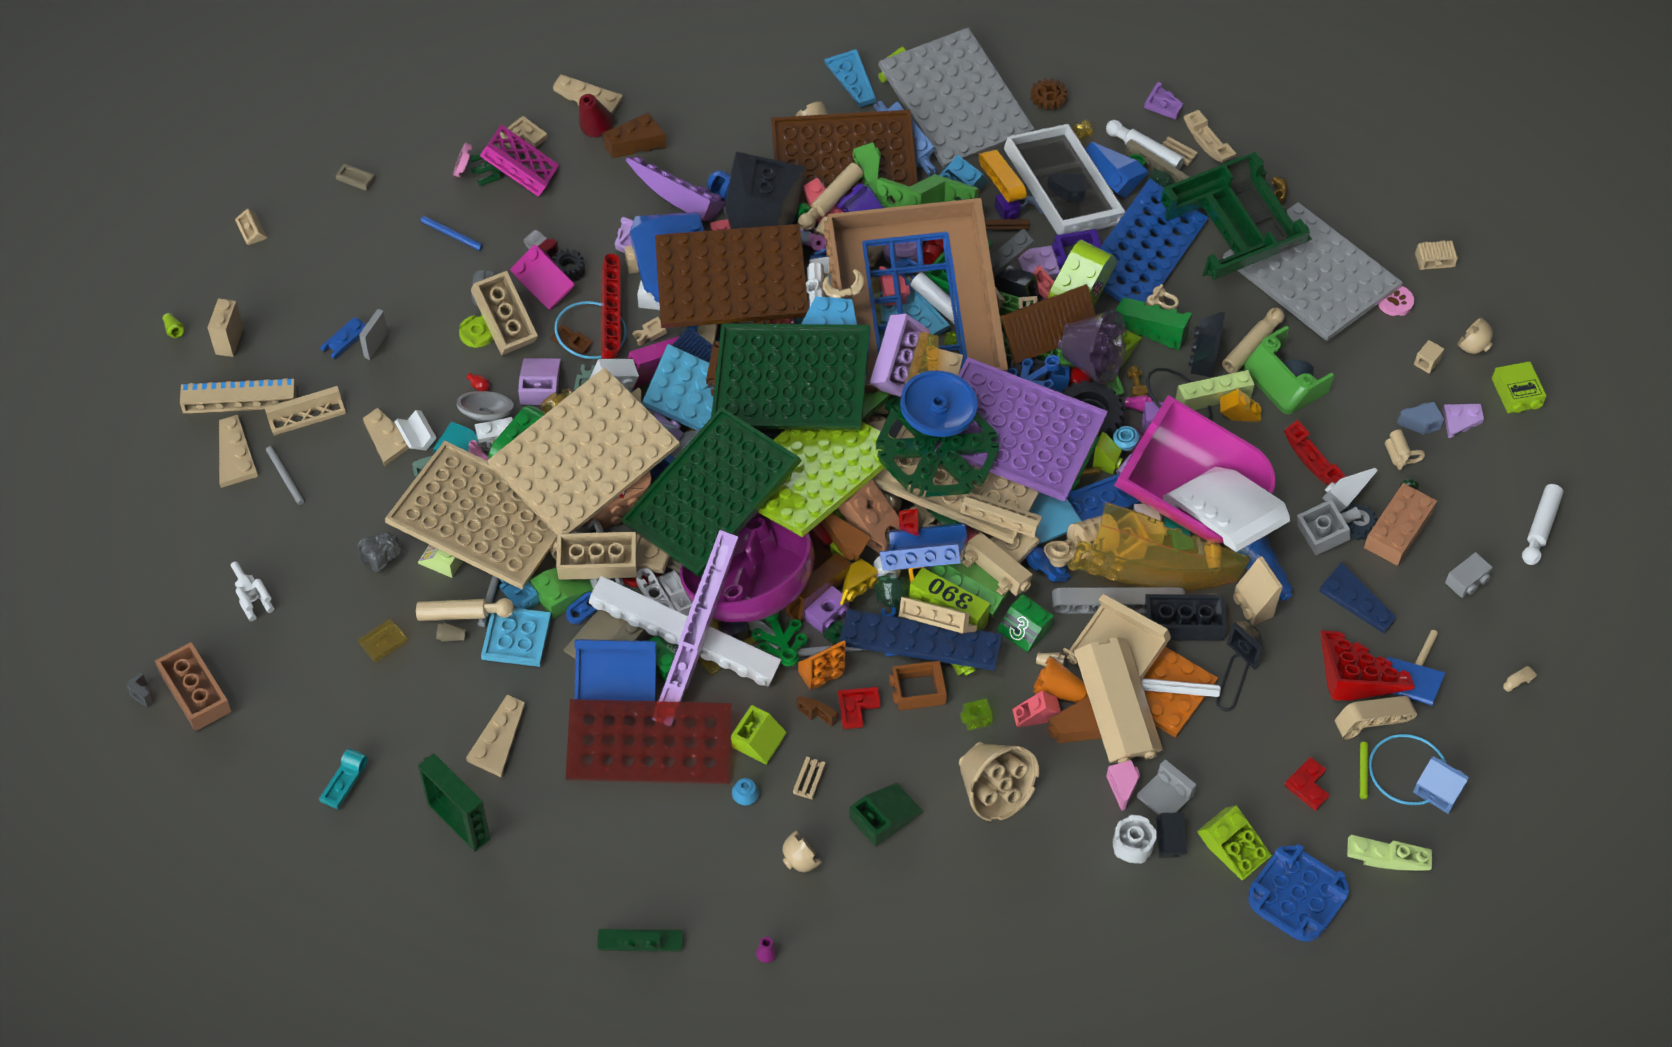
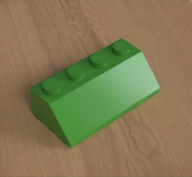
M961 561L958 564L931 566L928 570L989 602V616L992 618L996 616L1010 593L1008 590L1005 595L1001 596L996 592L1000 588L999 582L975 562L968 568Z

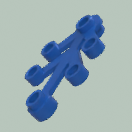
M1048 356L1045 359V366L1030 375L1029 372L1034 368L1032 359L1022 361L1023 368L1020 378L1054 390L1052 380H1035L1049 371L1056 372L1059 370L1061 363L1058 356ZM1011 368L1008 370V373L1019 377L1017 369Z

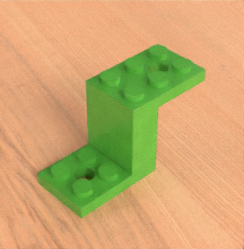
M936 174L911 187L882 177L877 179L876 196L885 208L957 201L959 197L961 200L976 199L979 194V188ZM891 196L895 200V203L891 201Z

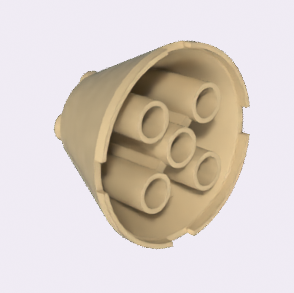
M978 742L959 760L961 774L971 807L980 818L986 821H991V819L1004 820L1017 813L1031 798L1035 790L1033 786L1035 779L1039 777V765L1036 757L1026 748L1019 746L993 745Z

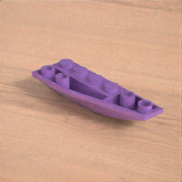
M638 156L626 158L627 163L636 174L657 194L688 213H699L701 220L712 221L723 209V206H725L726 201L722 200V197L716 193L710 194L708 189L703 186H694L667 171L658 169V166L645 163L644 159Z

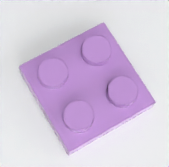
M1052 246L1028 249L1018 258L1021 270L1033 273L1037 266L1041 265L1051 278H1057L1060 273Z

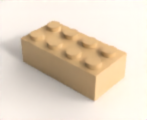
M507 271L473 284L471 292L501 356L536 341L538 335Z
M636 532L557 534L556 569L558 579H598L600 576L604 578L637 577Z

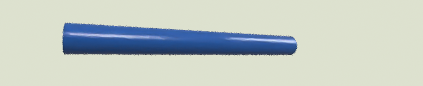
M426 216L421 217L420 221L479 251L482 250L483 244Z

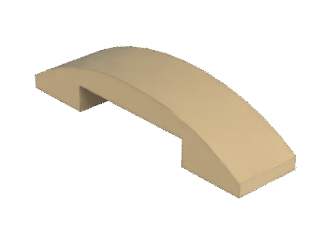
M1199 110L1184 116V120L1193 137L1208 155L1219 162L1236 157V152L1229 144H1223L1207 126L1208 120Z

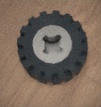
M1359 504L1351 505L1349 509L1346 508L1345 512L1357 507L1361 518L1347 524L1350 528V538L1353 539L1355 537L1356 540L1360 538L1366 540V537L1377 522V515L1375 516L1374 510L1370 511L1371 508L1369 506L1365 508L1363 504L1361 506Z

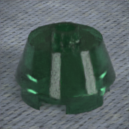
M879 576L876 579V584L873 585L877 602L890 608L900 606L901 597H909L910 579Z

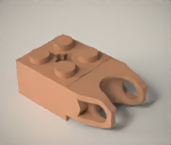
M873 479L838 507L850 525L871 537L868 545L878 553L888 550L884 535L885 531L889 533L890 530H893L892 527L900 530L898 515Z

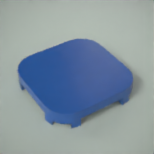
M1301 845L1280 846L1256 880H1253L1248 893V902L1258 915L1291 937L1308 942L1316 940L1326 930L1347 898L1349 888L1345 879L1346 875L1340 870L1337 873L1304 852V847Z

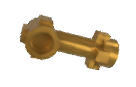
M1138 366L1130 367L1127 375L1128 378H1132L1134 384L1131 387L1132 397L1148 395L1147 385H1141L1140 377L1142 376V371L1139 370Z

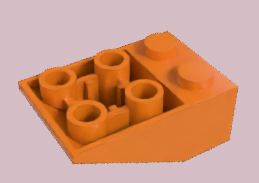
M845 641L834 644L798 662V673L810 690L820 688L826 682L838 679L845 673Z

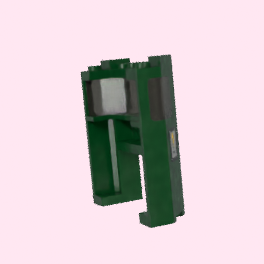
M1255 151L1166 186L1162 190L1160 198L1167 209L1166 221L1203 207L1234 253L1221 260H1218L1215 254L1208 256L1202 274L1203 277L1210 276L1212 280L1218 279L1312 240L1309 235V227L1304 224L1302 219H1298L1295 222L1292 221L1288 216L1287 210L1280 204L1277 195L1271 191L1268 182L1264 180L1267 172L1264 169L1263 159Z

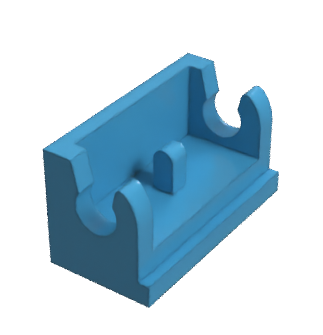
M501 580L500 590L513 602L516 608L530 610L540 604L538 593L529 582H527L523 589H520Z

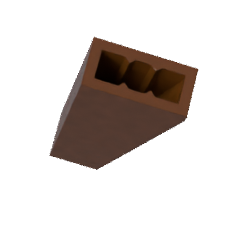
M836 553L812 572L803 592L787 606L786 614L792 619L800 620L802 624L805 621V610L831 586L837 589L845 581L851 566L848 559Z

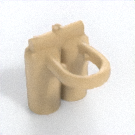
M1160 284V286L1154 288L1152 295L1148 296L1146 305L1153 306L1155 304L1161 306V309L1170 310L1171 308L1176 309L1178 307L1179 300L1176 296L1165 292L1163 285ZM1165 296L1168 299L1174 300L1175 304L1172 306L1166 305L1164 303Z
M1402 430L1391 432L1390 438L1384 443L1393 464L1399 470L1406 464L1418 463L1425 457V453L1422 450L1410 451ZM1410 455H1420L1416 459H1408Z

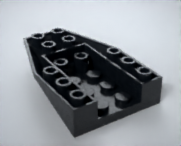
M736 151L725 203L730 229L793 224L796 218L805 167Z

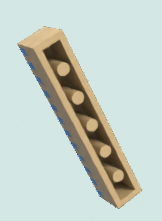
M294 379L181 384L180 405L183 414L264 410L266 407L297 398V388Z

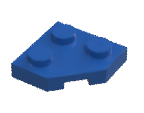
M1035 547L1026 557L1031 568L1036 571L1038 569L1048 574L1046 578L1052 582H1067L1071 578L1066 566L1055 567L1050 563V559H1048L1044 552V547Z

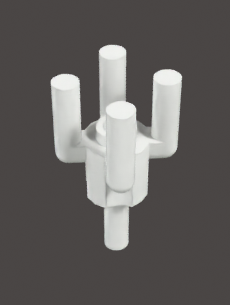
M237 561L231 563V567L238 578L235 586L237 588L236 593L240 598L239 604L249 621H254L257 618L252 610L253 605L251 603L257 599L261 600L268 613L273 612L275 608L270 602L272 598L261 579H254L252 575L244 574Z

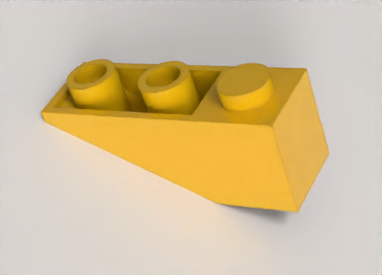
M863 559L851 564L844 581L840 604L844 605L848 601L851 602L858 595H863L866 590L874 588L878 582L877 575L879 571Z

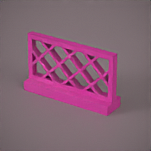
M502 124L480 154V157L538 197L559 166L555 161ZM500 131L507 135L508 139H502ZM495 143H499V146H500L501 149H499V148H498L497 146H495L494 144H495ZM504 143H510L511 149H506ZM515 143L520 144L522 149H516ZM529 153L534 154L537 159H531ZM508 154H514L515 159ZM519 154H525L526 159L520 160ZM522 164H528L530 170ZM533 164H539L541 170H535ZM544 164L550 165L552 169H545ZM537 174H543L544 179H542Z

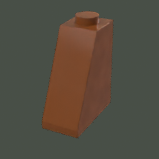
M1089 697L1049 718L1047 732L1058 743L1102 739Z

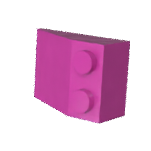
M536 244L510 269L520 282L550 311L575 286L547 253Z

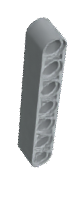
M1178 587L1057 588L1052 591L1053 611L1060 614L1096 613L1101 606L1099 599L1104 594L1137 613H1144L1145 594H1186V591Z

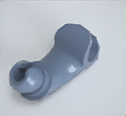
M1026 196V198L1018 200V202L1023 203L1020 210L1025 209L1028 204H1033L1040 214H1044L1034 196Z

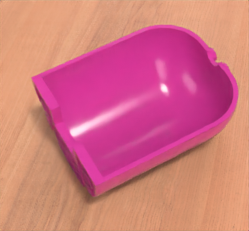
M1168 395L1124 466L1114 486L1197 536L1210 542L1224 543L1222 536L1180 507L1177 509L1165 502L1163 495L1214 467L1236 470L1272 494L1275 487V473L1268 458L1258 448Z

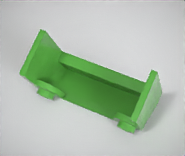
M1285 326L1262 340L1245 362L1243 370L1249 371L1253 382L1281 412L1292 414L1329 393L1334 374L1331 372L1319 380L1307 373L1296 377L1274 354L1281 347L1285 346L1289 327Z

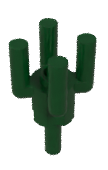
M482 152L471 155L469 157L470 162L483 159L480 157ZM519 154L520 159L525 158V154ZM488 161L470 168L472 174L477 173L480 175L488 171L493 173V175L478 179L479 187L501 179V170Z

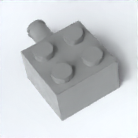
M1331 499L1298 514L1297 526L1316 556L1349 541L1350 528L1347 524L1360 519L1361 515L1357 507L1341 514Z

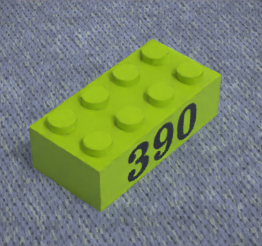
M923 567L911 582L910 598L970 613L968 623L977 625L976 630L983 631L988 624L989 602Z

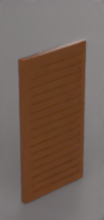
M1087 284L1001 316L1014 364L1100 332Z

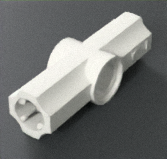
M813 262L807 268L808 281L806 282V291L808 293V310L815 296H827L823 290L824 266L821 263Z

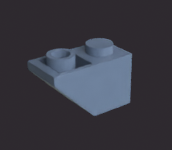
M1431 402L1400 411L1397 423L1402 427L1424 435L1440 430L1444 418L1436 404Z

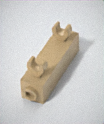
M980 532L968 541L964 554L966 559L962 561V564L967 568L974 562L999 582L1000 588L996 592L1001 596L1005 595L1008 590L1017 596L1022 591L1026 592L1029 589L1032 573L983 533Z

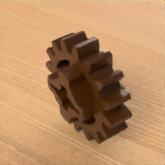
M1044 78L1043 82L1038 80V84L1034 83L1033 88H1031L1030 95L1031 100H1034L1033 104H1039V109L1045 107L1046 111L1048 108L1054 111V107L1060 109V106L1065 105V101H1067L1068 94L1067 88H1064L1065 84H1059L1060 80L1054 82L1053 78L1050 81Z

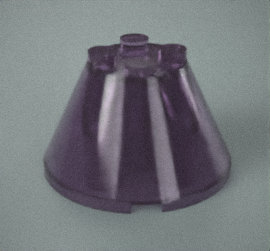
M1108 310L1073 323H1066L1063 337L1058 342V349L1062 351L1064 359L1098 384L1107 385L1108 381H1113L1117 376L1126 350V344L1123 343V333H1126L1124 318L1120 312Z

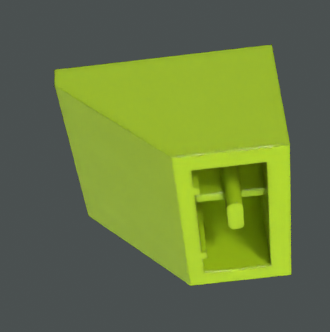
M751 705L731 735V747L767 765L787 732L769 713Z

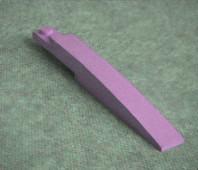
M719 530L652 720L670 727L673 726L685 690L688 689L737 545L738 536Z

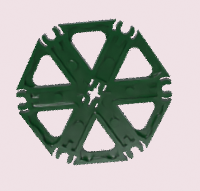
M895 405L894 410L893 408L891 409L876 440V450H883L878 451L877 458H879V462L906 490L911 485V493L915 488L921 490L919 495L921 497L925 491H927L925 497L970 494L975 489L972 484H976L981 488L982 483L985 484L998 455L1000 443L992 442L997 441L998 435L977 411L974 421L982 428L980 433L956 434L934 438L935 436L924 434L913 428L905 420L901 408ZM898 420L915 438L892 439L888 434L893 423ZM941 440V442H940V445H941V446H939V448H937V450H936V452H935V446H936V445L939 443V441ZM987 453L988 456L983 467L976 470L961 454ZM921 457L915 472L911 475L905 474L893 461V459ZM940 464L958 482L957 484L935 485L932 482Z

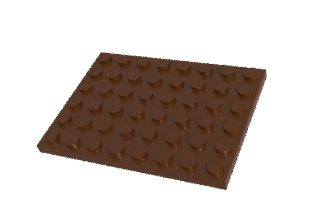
M910 110L771 117L774 160L805 167L798 204H808L803 192L804 185L818 178L824 187L827 188L850 163L855 164L853 149L872 142L881 154V158H879L878 179L882 177L910 187L918 183ZM862 178L844 196L853 192V188L856 185L864 184ZM891 196V201L895 203V200Z
M800 224L655 235L661 328L802 318L806 316L808 301Z

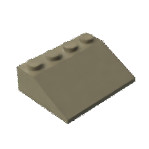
M597 610L565 647L564 652L575 658L576 648H574L576 639L646 641L651 634L641 627L630 625L626 620L614 618L604 610Z

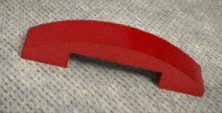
M1299 420L1284 430L1297 456L1323 483L1328 486L1331 482L1335 484L1340 479L1346 477L1335 463L1331 465L1308 438L1310 433Z

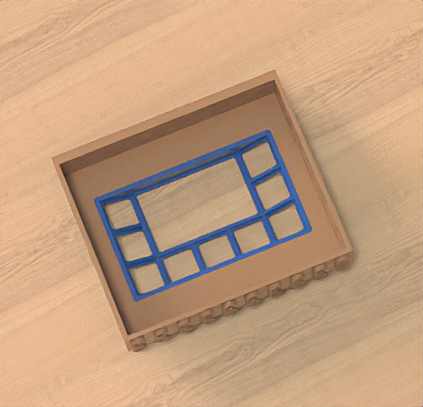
M981 198L828 214L827 221H824L825 240L827 239L826 252L827 256H829L828 266L832 277L831 287L839 289V291L851 288L856 280V276L853 273L854 269L859 271L864 278L862 291L855 296L852 294L851 296L843 297V299L853 300L857 325H870L871 328L865 394L881 391L870 384V380L881 347L879 331H886L887 324H877L875 304L895 302L897 313L904 314L898 274L945 269L957 344L935 346L933 348L945 351H959V354L963 355L959 373L968 357L1008 372ZM943 239L945 263L924 265L922 241ZM916 242L918 266L898 268L895 244ZM889 245L891 268L871 271L868 247ZM891 275L895 295L874 298L871 277ZM928 369L918 370V374L927 372Z

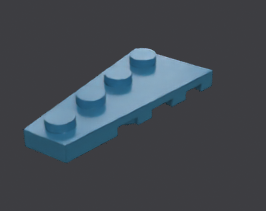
M857 49L824 59L827 67L859 107L876 103L875 95Z

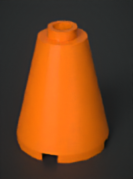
M1049 656L1045 662L1047 666L1041 669L1033 692L1038 694L1044 691L1056 696L1058 699L1075 703L1089 697L1084 682L1055 658Z

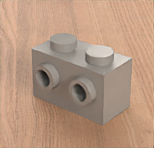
M1475 552L1449 572L1445 583L1463 598L1467 594H1473L1481 583L1484 585L1489 581L1493 567Z

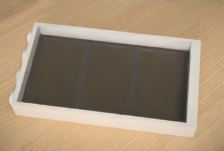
M1068 124L1007 137L1004 147L1005 152L1035 197L1057 235L1116 226L1125 214L1119 201ZM1049 174H1084L1086 184L1084 201H1065L1047 188Z

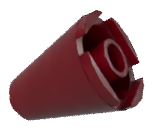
M584 94L579 99V126L586 136L601 137L604 132L612 128L613 117L611 112L594 95Z

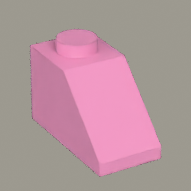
M1131 760L1109 766L1106 775L1121 811L1126 809L1137 787L1138 778H1140L1139 770L1136 766L1134 767Z

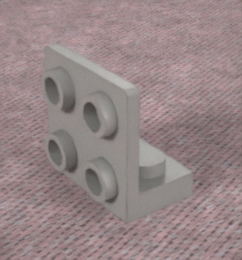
M1165 759L1159 766L1158 774L1137 794V798L1158 815L1161 813H1177L1194 796L1196 784Z

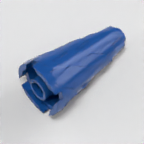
M1266 536L1237 552L1232 549L1229 550L1232 557L1247 570L1262 556L1282 585L1279 600L1286 601L1293 595V588L1286 578V573L1277 561L1278 558L1271 549L1270 542Z

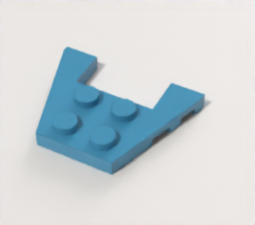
M815 296L801 324L857 325L853 300Z

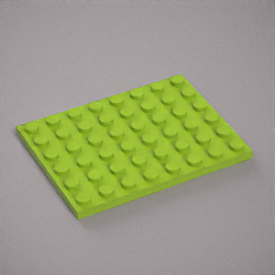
M862 422V430L786 429L774 441L799 456L802 461L760 508L758 513L801 537L805 536L885 468L879 462V458H877L878 451L883 450H876V440L881 431Z

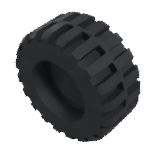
M1081 381L1079 384L1077 382L1070 384V387L1067 386L1060 392L1108 411L1107 417L1097 435L1099 438L1102 432H1104L1113 440L1115 431L1123 427L1125 416L1124 404L1121 397L1116 395V391L1112 388L1108 389L1107 385L1103 383L1101 385L1097 384V381H1092L1091 383Z

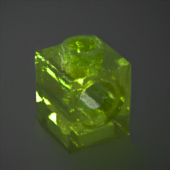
M987 698L964 703L963 712H960L962 723H966L968 730L989 726L992 723L993 715Z

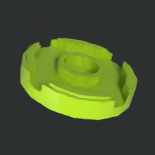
M476 315L470 316L460 324V339L469 347H484L493 340L492 334L482 315H480L481 317H476Z

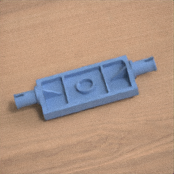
M883 101L877 102L880 108L876 103L874 105L876 111L904 110L898 102L889 109ZM911 119L916 167L923 168L930 177L933 175L931 170L935 174L938 172L937 168L930 161V156L936 148Z

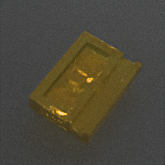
M389 619L358 639V644L362 646L374 662H377L408 640L396 624Z

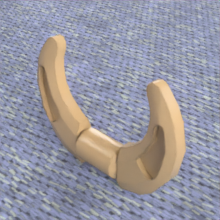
M854 269L853 273L856 276L854 284L851 288L839 291V289L832 288L829 284V277H825L823 290L831 298H843L852 294L855 296L862 291L864 278L859 271Z

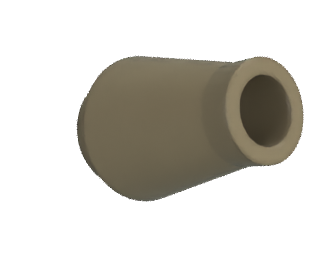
M444 622L443 624H438L436 640H441V642L464 641L465 629Z

